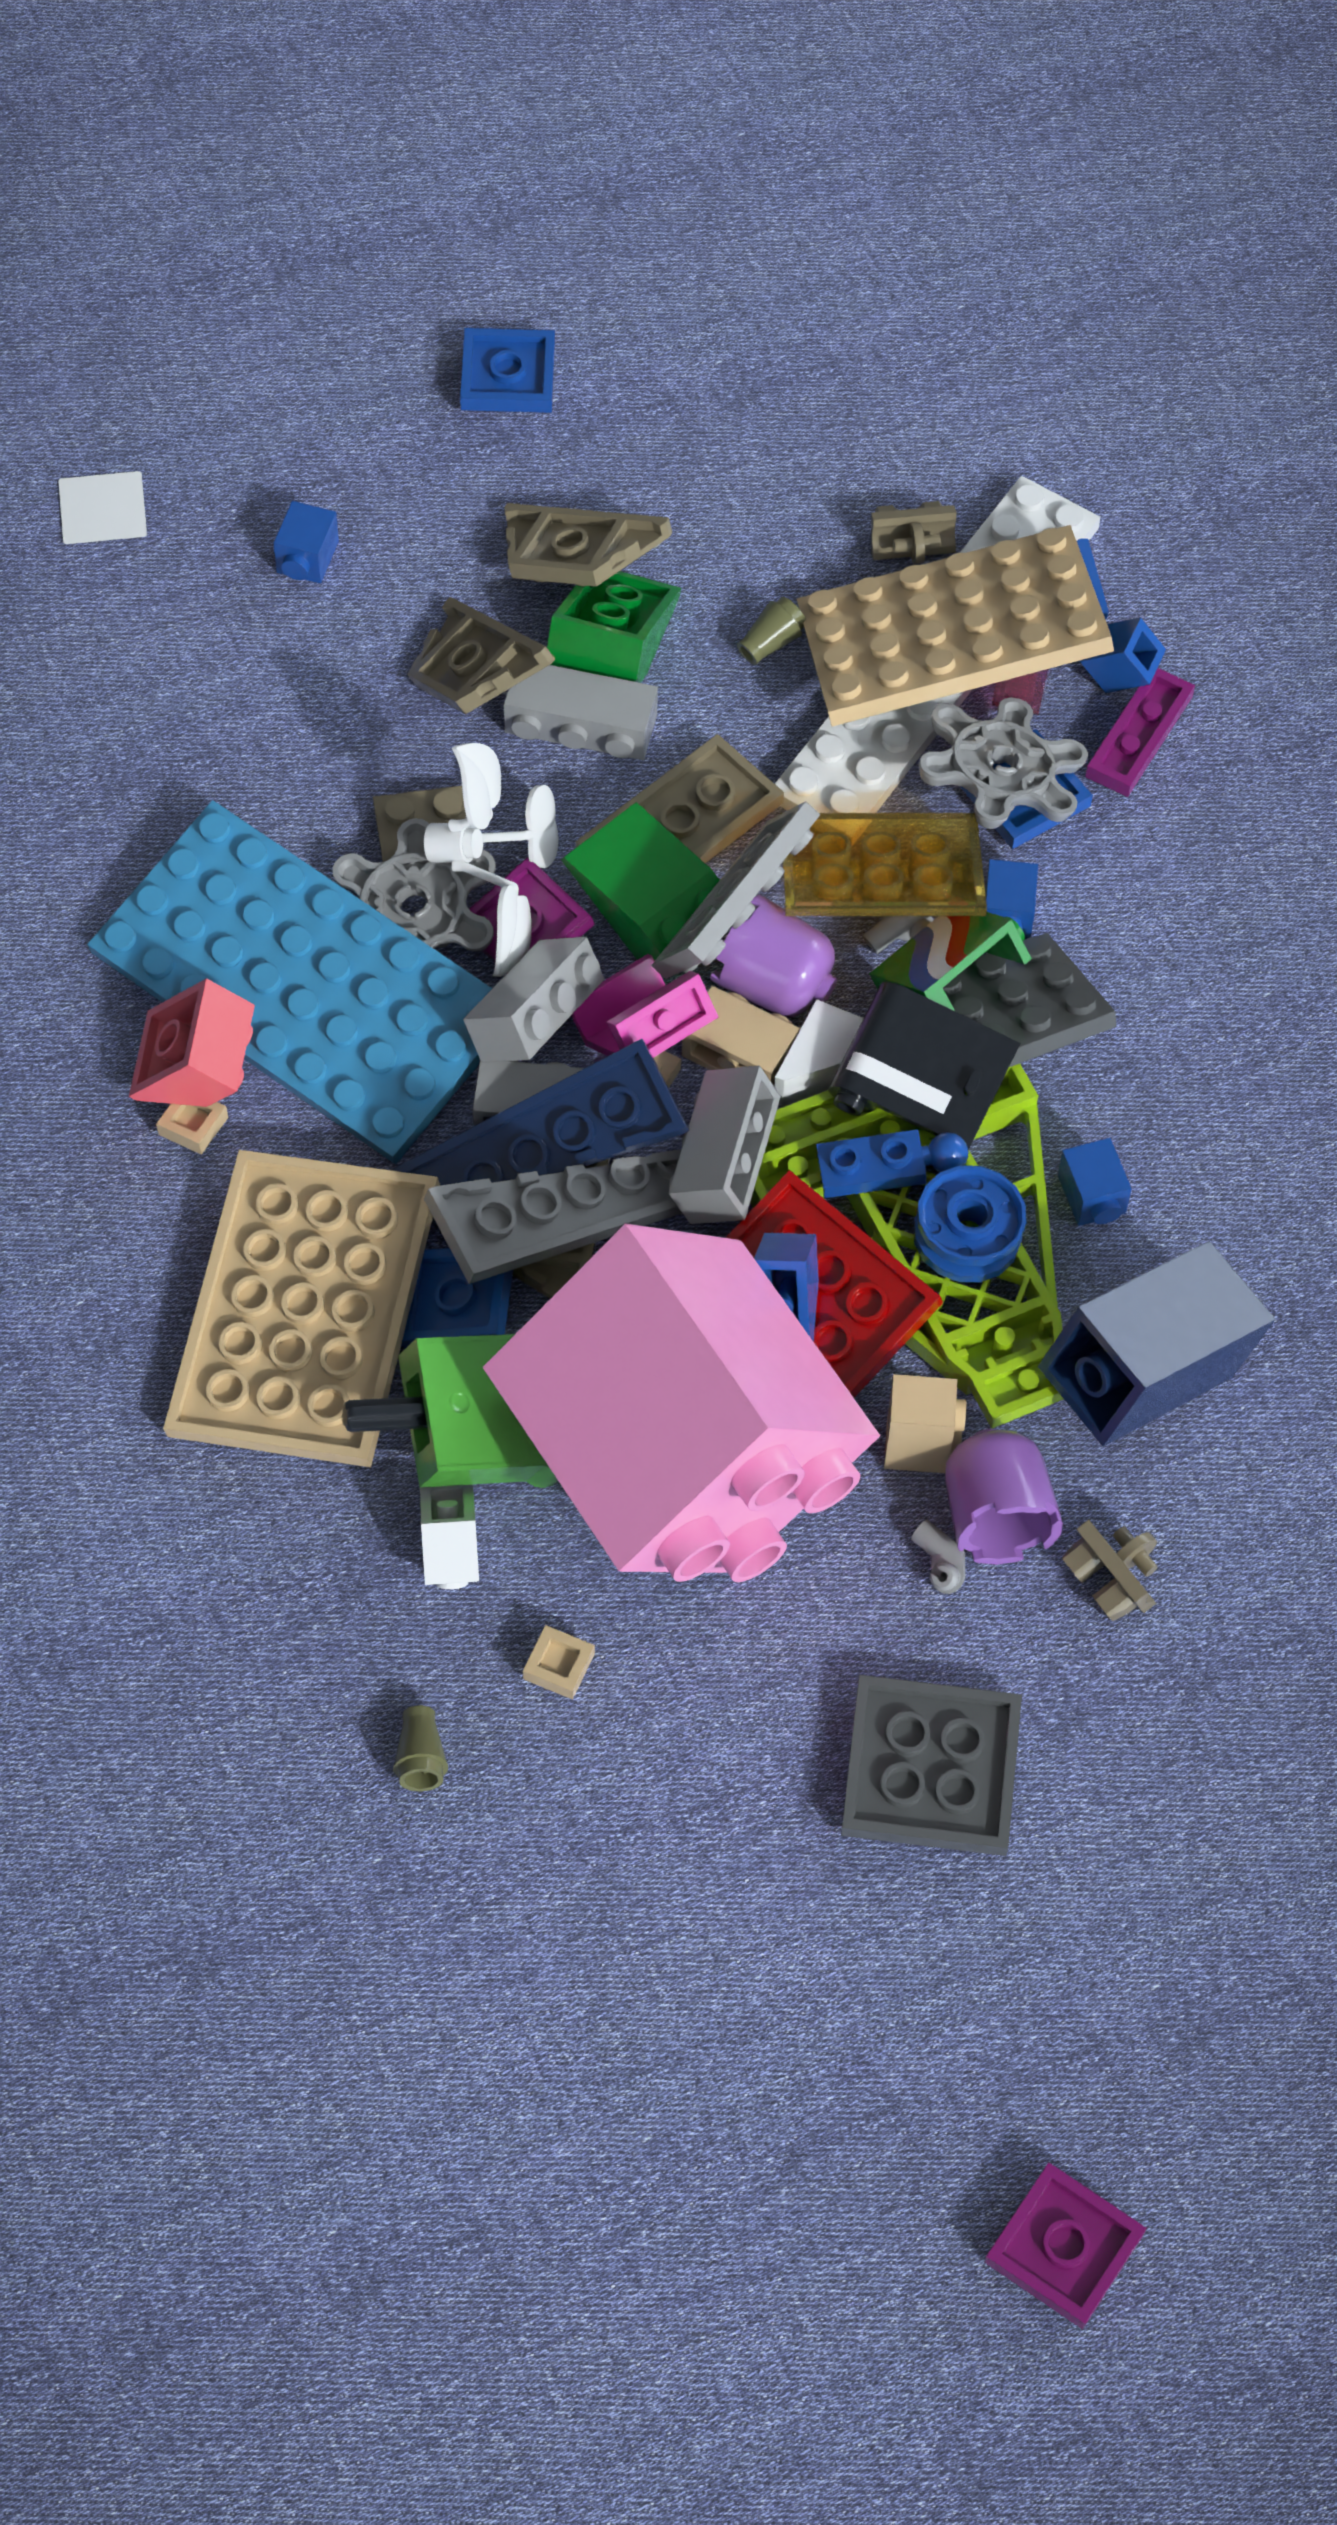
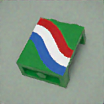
M954 903L871 971L869 975L877 990L882 982L895 983L955 1011L943 987L981 955L990 953L1024 965L1032 958L1023 943L1025 934L1018 923L1012 918L992 914L980 908L975 909Z

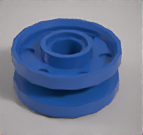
M961 1165L942 1171L925 1185L918 1201L917 1215L914 1220V1244L922 1260L941 1276L957 1282H983L997 1277L1014 1263L1021 1246L1022 1235L1026 1227L1025 1202L1017 1187L999 1172L982 1166ZM961 1221H972L979 1226L968 1227L963 1225Z

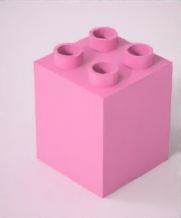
M625 1223L482 1367L620 1572H669L677 1582L693 1579L703 1573H728L734 1582H743L758 1576L776 1563L784 1554L787 1544L779 1531L803 1509L807 1513L823 1511L842 1500L855 1488L860 1480V1473L852 1462L880 1437V1434L743 1242L736 1239Z

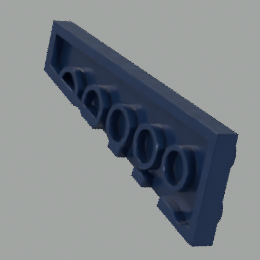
M640 1039L391 1169V1171L438 1177L440 1186L488 1178L491 1183L514 1180L521 1173L537 1171L540 1176L563 1172L567 1166L584 1164L585 1167L682 1135L690 1130L646 1042Z

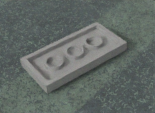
M805 801L767 821L651 966L667 979L682 971L684 973L693 971L700 963H703L705 966L709 965L724 949L726 943L721 938L732 926L734 929H737L753 913L755 906L751 901L760 890L763 892L768 891L781 878L785 870L780 865L789 853L795 856L812 839L814 834L809 828L820 814Z

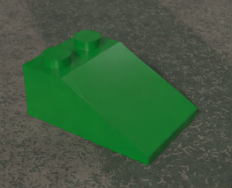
M622 571L617 572L598 586L576 585L552 615L547 649L555 660L550 665L641 683L647 675L679 600L681 588Z
M637 802L561 859L637 960L649 954L652 955L655 961L720 881L706 863Z

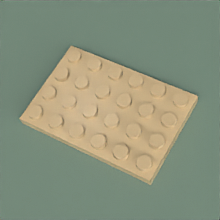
M1071 525L1048 528L1034 535L1015 540L1000 541L993 546L967 553H956L941 560L922 565H911L900 571L878 577L863 578L852 584L829 590H818L811 595L796 598L798 607L806 618L803 622L832 727L1114 651L1112 636Z
M239 1150L163 1427L167 1437L371 1468L380 1431H347L346 1427L342 1424L341 1418L343 1404L348 1400L384 1399L389 1396L433 1218L424 1198L429 1188L440 1186L438 1177Z

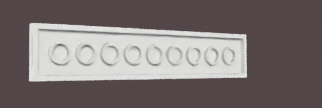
M1021 476L960 553L993 546L1004 540H1015L1034 535L1048 528H1059L1071 525L1076 541L1081 538H1088L1090 540L1099 529L1100 516ZM973 689L833 727L828 716L776 781L775 785L784 792L783 804L780 807L788 811L806 801L820 814L813 825L851 846L937 736L931 721L933 709L940 704H952L959 707Z

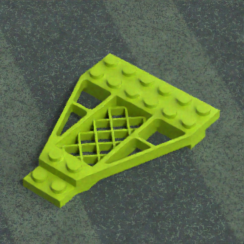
M1020 1063L1008 1068L974 1138L975 1140L1016 1123H1023L1027 1128L1031 1176L1013 1184L1017 1187L1022 1198L1027 1196H1033L1042 1279L1021 1243L1014 1263L997 1276V1278L1020 1286L1015 1302L987 1293L992 1278L983 1281L980 1290L953 1282L952 1279L947 1277L944 1279L917 1270L922 1258L914 1244V1234L895 1228L901 1212L915 1217L917 1215L918 1202L907 1198L911 1186L902 1187L899 1196L883 1190L845 1195L849 1199L868 1236L930 1288L939 1292L943 1303L946 1295L974 1304L968 1321L940 1312L942 1304L905 1344L945 1378L957 1379V1388L965 1395L972 1393L991 1429L1064 1400L1037 1367L1063 1328L1061 1312L1058 1309L1037 1108L1038 1094ZM828 1090L776 1111L750 1204L754 1208L789 1170L824 1198L816 1144L918 1129L921 1146H927L936 1135L878 1107L869 1113L862 1112L860 1116L850 1115L837 1108L833 1104L835 1098ZM968 1150V1159L964 1166H978ZM926 1171V1184L929 1183L936 1176V1174ZM876 1204L894 1209L888 1225ZM961 1221L963 1225L968 1227L979 1226L972 1221ZM898 1245L916 1250L911 1266L907 1263ZM981 1307L999 1312L976 1321ZM943 1328L951 1330V1332L946 1333Z

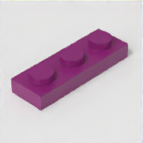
M1157 668L1150 685L1138 687L1087 765L1085 777L1128 797L1192 699L1195 685Z

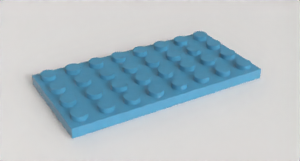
M214 800L208 804L87 944L93 955L162 1003L207 978L254 1004L251 1022L253 1034L249 1044L246 1046L244 1060L395 1165L480 1064L479 1055L463 1019L493 988Z

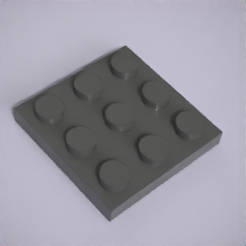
M1048 933L1030 937L1023 941L1032 958L1025 965L990 953L984 954L943 987L955 1012L1021 1043L1009 1067L1116 1027L1115 1010Z
M859 1675L841 1836L1007 1856L1022 1694Z

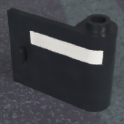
M882 982L828 1091L835 1098L833 1104L845 1113L860 1116L862 1112L869 1113L878 1107L936 1136L945 1132L955 1133L963 1138L969 1150L1021 1043L906 987L891 982Z

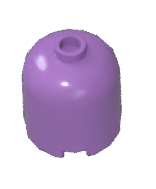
M760 894L751 901L756 910L749 920H746L737 929L732 927L724 941L726 945L716 957L717 960L724 963L723 969L720 972L715 970L711 974L710 979L716 985L743 996L747 1001L771 1013H778L786 1018L797 1017L808 1011L816 999L826 1003L838 981V978L831 975L835 964V950L829 938L821 931Z
M984 1429L957 1445L946 1462L945 1484L959 1551L965 1549L972 1552L974 1562L998 1565L1023 1560L1022 1550L1033 1547L1040 1542L1043 1543L1044 1549L1052 1546L1061 1535L1063 1522L1044 1458L1034 1441L1016 1431Z

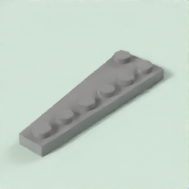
M682 1149L653 1153L648 1157L633 1156L613 1159L611 1165L585 1169L584 1164L567 1166L563 1172L539 1176L537 1171L521 1173L514 1180L491 1183L488 1178L435 1186L428 1189L424 1201L468 1283L471 1284L612 1237L625 1223L645 1226L682 1214L668 1194L669 1181L675 1173Z

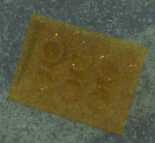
M819 813L820 816L809 828L814 834L812 839L795 856L789 853L780 865L785 870L780 878V890L785 916H986L987 914L979 829L975 813Z

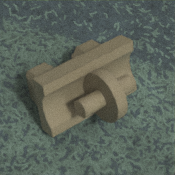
M940 501L923 502L916 509L899 510L894 505L877 506L875 512L871 513V555L873 560L911 557L915 565L924 564L925 555L956 553L955 523L957 512L955 506H942Z
M1089 1519L1076 1529L1082 1538L1071 1546L1062 1556V1559L1081 1583L1085 1582L1103 1566H1106L1115 1578L1092 1595L1112 1622L1130 1613L1137 1606L1145 1613L1156 1604L1129 1570L1136 1565L1145 1577L1157 1570L1158 1566L1149 1556L1157 1545V1540L1150 1532L1142 1533L1134 1538L1126 1526H1122L1113 1534L1115 1540L1122 1547L1116 1554Z

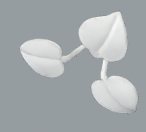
M466 743L452 747V750L460 767L463 801L467 818L449 820V823H430L425 830L424 851L429 862L452 863V871H464L502 887L498 899L497 950L495 969L492 975L501 977L508 973L529 950L532 930L529 902L526 896L518 895L519 889L515 882L469 863L473 858L481 856L483 843L528 840L529 861L534 862L539 868L549 867L557 855L559 840L555 821V800L548 786L536 785L529 792L526 802L525 817L528 830L481 833L480 829H485L489 825L493 817L492 808L500 800V764L497 755L490 747L480 743Z

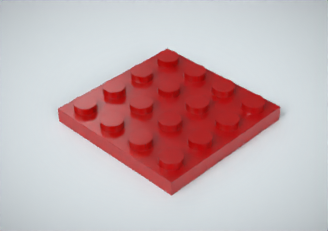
M790 1170L746 1215L745 1220H742L725 1237L741 1240L754 1258L764 1233L816 1234L819 1284L814 1343L853 1398L860 1393L943 1304L942 1298L938 1293Z

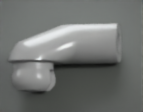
M899 908L890 912L864 933L862 937L874 953L878 955L896 939L909 941L930 924L933 919L923 912Z
M928 1519L923 1521L913 1533L911 1540L931 1556L930 1581L933 1587L944 1594L954 1593L961 1588L966 1579L965 1551H959L957 1543Z

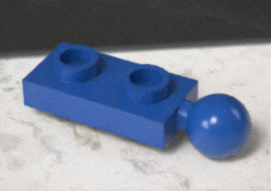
M918 1129L816 1144L824 1198L926 1184V1166H932L939 1172L959 1165L964 1166L969 1153L963 1138L950 1132L941 1133L934 1137L929 1145L921 1146Z

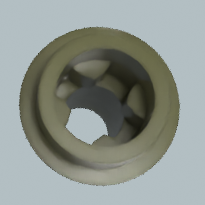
M780 597L776 602L769 601L744 638L737 643V648L749 663L756 665L763 658L801 637V630L804 628L803 622L806 618L801 610L786 597Z
M411 1706L405 1709L402 1714L403 1724L393 1771L399 1777V1783L403 1788L416 1792L429 1791L443 1783V1776L448 1771V1763L437 1729L435 1711L428 1706Z

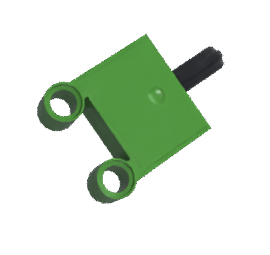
M515 1334L416 1338L398 1355L405 1398L348 1400L343 1404L342 1424L349 1432L410 1429L419 1488L525 1481L534 1487L546 1488L558 1481L482 1368Z

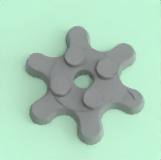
M1013 697L1005 698L998 705L997 716L985 721L970 717L961 708L952 704H940L933 709L931 715L933 729L939 736L950 743L951 748L947 751L927 752L921 756L919 761L921 779L931 786L957 785L967 789L976 797L974 803L975 819L981 826L989 829L998 828L1008 819L1010 812L1018 805L1035 808L1046 818L1055 822L1065 821L1075 812L1077 808L1076 797L1058 784L1055 775L1074 773L1086 763L1088 757L1087 749L1084 745L1072 739L1050 741L1036 735L1030 727L1033 709L1026 701ZM1005 762L1011 766L1006 768L998 765L995 769L993 768L994 763L1000 764Z
M414 818L402 823L397 832V850L394 856L387 861L375 863L355 853L345 854L335 861L332 868L333 877L340 886L354 891L359 899L433 949L443 948L450 943H456L469 951L481 952L490 945L494 936L493 926L485 917L471 912L466 904V899L470 892L486 884L488 881L464 871H452V863L429 862L424 851V835L429 825L427 821ZM482 850L481 856L473 858L469 863L493 874L495 873L496 863L488 851ZM421 896L428 903H426L422 910L416 912L414 917L401 910L402 903L407 898Z

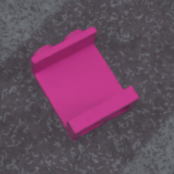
M647 954L604 980L571 1016L586 1047L609 1056L643 1039L654 1058L717 1019L718 1014L698 973L688 971L665 985L661 974L651 966L654 962L652 955Z

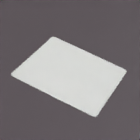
M140 471L59 479L64 544L147 536L142 473Z

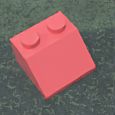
M206 978L148 1010L129 1097L136 1101L208 1107L237 1092L244 1078L242 1065L246 1046L249 1044L253 1034L251 1022L255 1005Z

